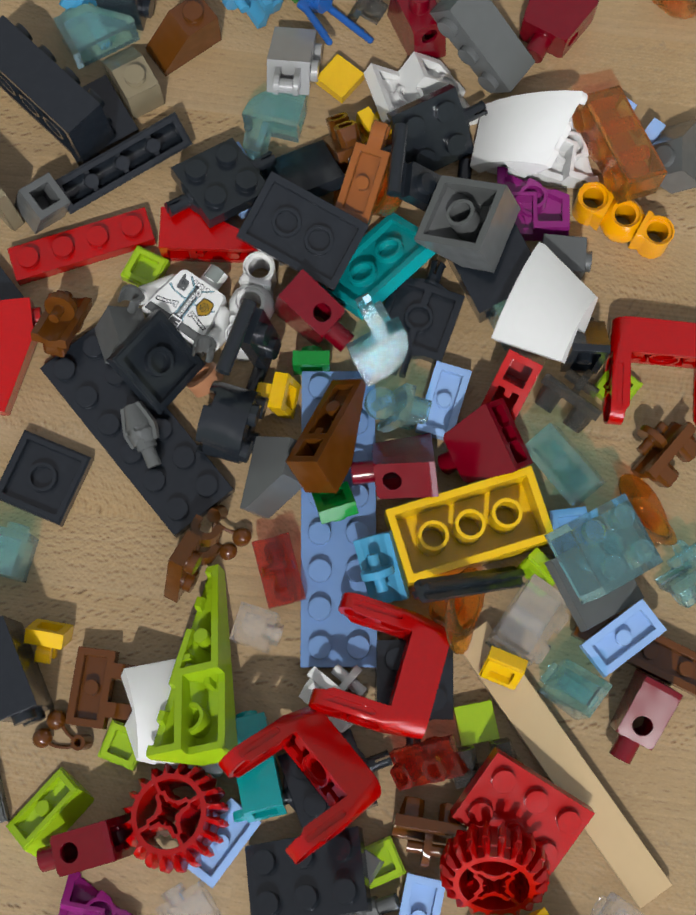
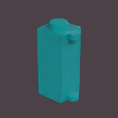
M249 710L235 715L238 744L269 725L265 712L258 713L255 710ZM275 754L243 776L236 777L242 809L233 812L234 822L247 820L250 823L287 814Z

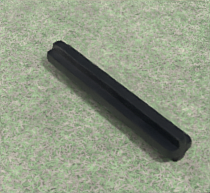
M508 566L419 579L414 583L415 591L412 592L415 600L420 599L422 603L514 589L523 585L522 577L525 576V573L522 569H517L516 566Z

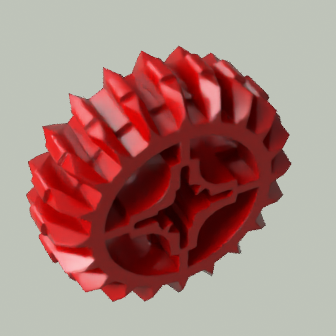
M165 763L163 771L158 768H151L150 781L146 778L138 779L142 787L140 792H128L135 801L133 806L123 808L126 814L131 815V819L122 824L124 830L132 832L125 841L129 846L136 847L133 853L134 856L140 860L145 859V864L149 868L156 869L159 867L161 872L168 874L173 869L176 872L185 873L187 872L188 864L198 868L202 866L201 854L209 858L214 856L213 849L210 847L212 842L218 844L224 842L223 837L218 835L217 832L219 828L229 826L228 821L220 818L221 814L230 810L228 804L219 802L226 793L224 789L215 787L217 779L211 774L206 775L205 769L200 766H194L190 769L187 764L179 763L177 769H173L170 764ZM191 786L197 795L191 799L188 797L180 799L179 796L174 794L173 789ZM200 818L198 826L195 830V824L197 820ZM171 834V837L179 843L178 847L163 849L156 841V838L161 835L167 837Z
M486 820L483 827H477L470 823L467 831L457 830L455 837L447 840V844L443 849V855L440 857V879L442 880V887L447 891V897L456 899L457 907L468 906L470 914L479 911L485 915H505L508 913L519 915L521 909L532 911L534 903L542 902L543 895L547 892L550 883V862L543 849V844L534 840L533 833L522 834L519 825L509 829L506 828L504 822L499 826H491Z

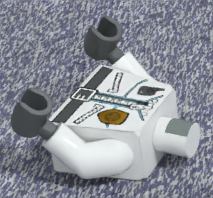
M210 264L201 278L183 269L178 274L172 273L139 287L127 284L121 288L117 301L119 303L123 300L130 301L127 308L129 313H136L139 305H144L141 309L147 318L153 310L160 309L190 344L192 356H195L197 353L200 357H203L207 353L205 362L211 363L214 359L215 351L226 342L225 331L230 324V311L226 297L218 290L228 276L219 267Z

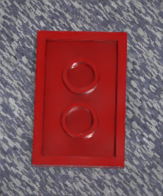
M497 747L493 748L450 809L451 816L467 827L470 826V823L477 827H483L487 820L491 826H499L504 822L506 828L512 829L519 825L522 834L533 833L534 840L543 844V849L550 862L549 877L595 814L589 805Z

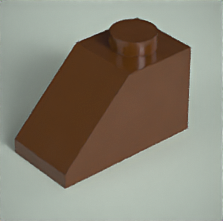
M185 0L168 11L145 47L146 52L162 73L167 76L222 40L218 17L204 0Z

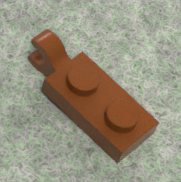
M377 120L373 122L367 145L359 142L355 143L335 207L370 225L391 157L390 152L383 150L391 127H388L389 124Z

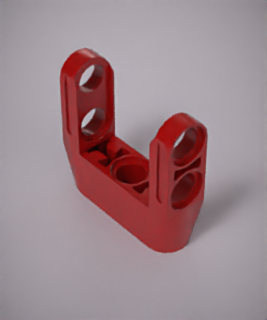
M623 316L613 319L609 333L611 353L605 360L604 373L609 370V380L604 385V423L611 425H621L623 423L626 409L630 405L631 363L694 369L693 422L696 425V323Z
M347 592L342 594L338 611L347 616L352 623L406 640L388 705L334 687L328 689L315 688L312 690L308 706L322 714L377 732L422 739L432 712L452 631L419 613L357 593Z
M309 706L283 715L235 746L218 763L229 778L241 777L284 748L331 807L304 826L301 835L286 848V853L296 865L346 829L381 795L380 783L369 767L325 714L311 709Z

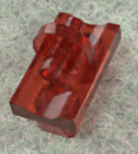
M289 532L272 538L253 541L252 546L269 610L306 600Z
M453 734L443 737H428L423 742L394 748L389 753L394 764L390 769V774L397 789L400 791L464 776L468 771L466 763L458 755Z

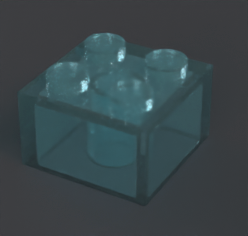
M625 493L544 535L582 605L609 594L663 563L660 554Z

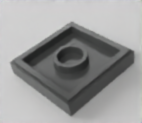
M609 530L545 562L580 632L591 629L644 598Z

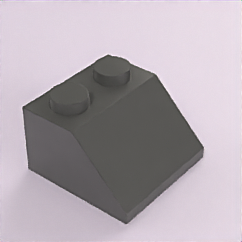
M441 175L414 240L461 267L494 273L521 208L505 184Z

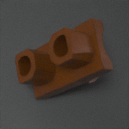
M342 112L326 118L330 135L323 137V142L336 159L343 173L346 174L355 143L359 142L367 145L368 138L359 131L357 122L349 120L348 114Z
M57 290V292L50 293L44 302L45 310L31 331L32 341L43 343V349L46 354L65 357L71 341L76 333L80 332L84 325L83 321L92 308V298H74L69 291Z
M660 421L655 428L642 425L637 434L643 442L637 447V451L643 456L631 471L637 478H649L659 487H671L679 477V472L669 462L675 455L682 462H690L696 457V439L692 436L696 432V427L691 422H686L684 425L671 422L667 426L664 422Z
M405 796L399 814L396 813L391 837L407 839L406 852L421 854L420 866L428 867L430 857H441L447 840L454 838L457 830L467 831V826L462 825L461 822L451 816L450 809L454 804L441 803L438 820L423 818L425 800Z

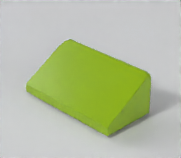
M60 767L6 827L24 851L37 857V850L39 848L50 845V836L66 832L94 802V797L63 767Z

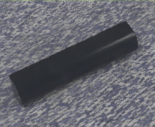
M171 113L56 179V183L70 200L67 211L69 214L76 212L193 143L176 113Z

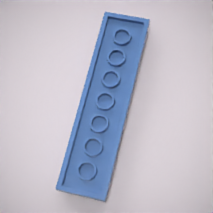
M302 371L301 433L332 380H364L366 387L353 462L373 460L372 445L375 444V371ZM351 468L343 482L348 481L356 501L358 514L348 516L341 521L321 524L312 493L305 492L301 488V668H313L314 666L317 668H334L337 664L343 668H354L356 665L360 668L376 667L377 630L352 623L347 616L338 611L341 597L344 593L351 592L369 597L365 582L361 579L360 573L362 571L353 541L357 538L376 534L375 482L353 485Z

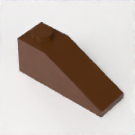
M363 379L331 381L285 461L305 492L337 493L351 468L366 387Z

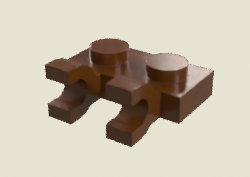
M198 514L192 520L190 531L187 530L168 560L164 597L176 603L184 591L190 593L193 590L200 575L196 571L198 567L211 564L219 554L220 546L216 545V543L221 538L224 527L217 524L212 532L204 533L200 531L203 517ZM201 547H210L206 552L199 551Z
M79 646L65 724L107 730L109 718L128 720L132 712L131 705L111 702L115 679L122 680L121 674L124 668L138 665L118 663L120 654L118 651Z

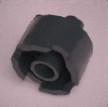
M214 381L210 392L216 395L213 402H210L208 406L203 405L195 440L201 442V444L198 445L196 452L237 464L247 463L250 454L253 453L256 436H260L259 432H255V427L258 420L264 418L268 398L261 396V392L221 381Z

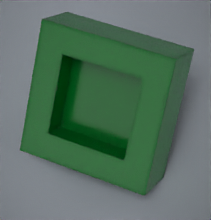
M304 346L301 350H293L292 365L294 375H302V371H330V350H323L319 346Z
M348 481L342 482L337 493H312L321 524L341 521L348 516L358 514L356 501Z

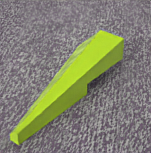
M219 564L206 568L205 574L208 578L202 596L197 597L194 604L197 612L191 629L186 628L168 683L171 691L165 710L159 711L156 720L159 728L153 745H148L146 750V757L150 760L205 766L219 763L231 749L238 745L225 571Z

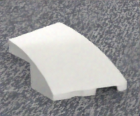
M415 51L399 71L370 63L363 73L383 123L389 125L386 113L449 84L456 87L462 107L465 109L470 106L463 98L466 90L453 78L443 62ZM480 118L469 122V125L479 124Z
M574 90L542 91L514 95L485 104L488 114L479 119L470 167L481 173L505 164L523 177L550 169L559 154L560 146L567 139L572 129L568 123L579 104L585 105L588 95L583 91Z
M575 111L568 123L572 129L567 139L560 146L559 154L550 169L523 177L505 164L498 166L508 168V174L524 181H528L531 178L545 186L580 189L588 182H599L598 176L593 175L588 159L591 152L588 142L583 136L584 128L580 115ZM497 167L487 170V172L497 175Z
M539 242L519 274L491 338L495 341L565 364L577 331L585 333L598 297L545 244Z
M176 659L124 668L121 679L132 708V712L125 723V728L136 761L154 765L167 763L173 769H177L179 763L155 761L146 757L148 745H153L159 728V724L156 721L159 711L165 710L171 691L168 683ZM218 763L200 766L205 769V772H208L215 778L220 777L223 773ZM187 764V765H188V768H190V769H192L194 766H195V767L198 766V765H189V764Z

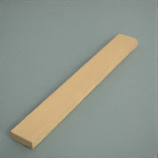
M486 621L457 641L455 645L548 779L593 809L595 814L584 828V831L637 907L641 909L671 887L672 884L527 677L525 675L522 676L515 690L480 677L479 672L491 646L508 652L489 623Z

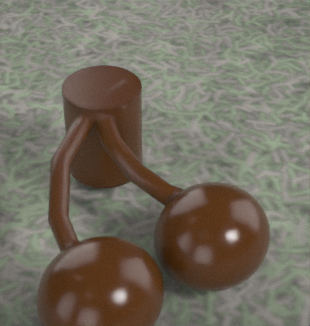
M217 505L208 510L207 518L212 522V531L216 523L224 527V531L233 534L232 540L234 544L225 543L222 545L219 541L216 543L220 546V557L224 560H230L237 554V547L235 545L240 547L246 546L251 541L252 535L250 530L244 527L231 530L223 526L219 521L227 517L228 510L224 505Z
M55 709L48 714L46 719L47 725L53 730L62 728L71 739V745H56L52 743L53 734L50 729L45 727L39 728L34 732L32 741L38 748H45L50 745L54 748H73L79 751L90 749L93 745V738L89 734L75 736L70 734L65 726V712Z

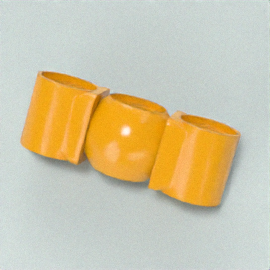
M596 181L588 182L579 189L572 207V215L577 222L586 226L590 225L595 231L600 226L603 234L610 241L621 244L631 242L628 248L637 250L642 257L655 259L665 252L675 233L674 225L668 218L655 215L651 210L645 216L642 206L635 200L625 197L614 199L617 193L608 191L606 186ZM584 200H592L598 207H588ZM615 217H625L630 224H620ZM647 233L657 234L661 242L651 240Z

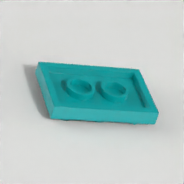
M391 212L362 238L334 292L322 285L320 286L341 306L363 320L436 253L414 240L419 227Z

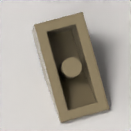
M133 46L101 61L134 120L165 104L159 82L143 55Z

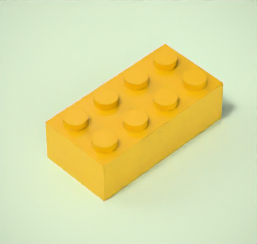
M532 466L439 493L438 497H426L386 509L384 514L388 531L392 530L408 588L414 587V583L419 579L461 573L532 551L536 547L549 546L556 539Z

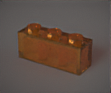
M620 85L588 93L585 105L579 104L573 113V125L586 143L591 160L596 162L603 175L607 190L612 192L617 204L656 193L668 172Z

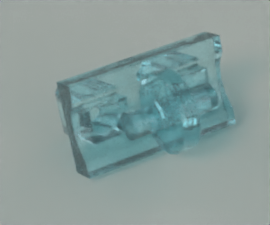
M405 383L393 391L386 387L372 389L365 397L364 407L370 417L382 420L378 423L377 430L388 433L398 427L411 430L416 423H426L432 401L415 396L417 386Z
M679 539L672 544L675 555L666 561L671 570L656 578L655 581L658 587L670 593L679 605L689 608L696 604V542L689 546L685 541Z

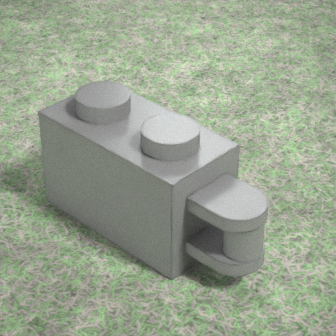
M275 26L267 56V92H272L273 95H279V93L293 94V96L297 97L299 95H309L311 83L318 82L319 65H321L322 44L316 43L317 30Z

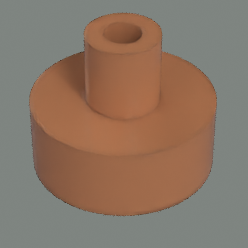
M215 362L205 363L204 367L186 385L195 397L201 398L208 394L214 400L216 394L210 392V388L214 381H222L224 378L223 374L215 370L217 366Z

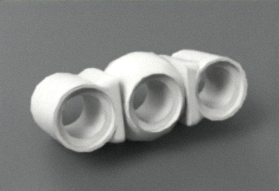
M260 251L250 253L243 262V274L239 279L240 287L234 291L229 300L230 324L225 331L226 340L244 298L258 302L261 305L260 309L265 311L269 320L274 313L273 289L277 283L275 262L273 258ZM259 268L269 271L263 278H255L251 275L254 270ZM240 348L236 359L239 361H249L247 355Z

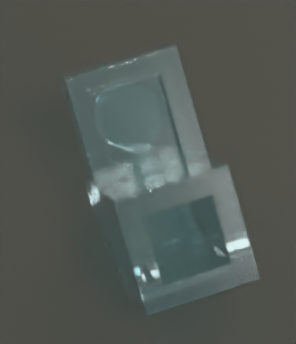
M265 91L256 95L247 103L242 112L244 129L246 131L243 139V149L247 151V156L255 159L267 153L271 137L296 143L299 142L307 114L306 95H299V97L285 93L273 95L272 92Z
M366 293L355 299L371 331L346 344L366 385L370 387L393 374L402 365L408 351V337L399 317L397 316L391 320L381 300L374 303L369 293Z

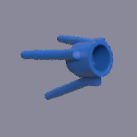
M298 0L297 8L305 13L328 46L332 45L333 41L314 13L323 14L328 11L369 44L373 43V37L332 5L333 0Z

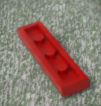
M143 207L7 248L16 281L21 286L132 252L137 245L145 248L157 243L147 211Z

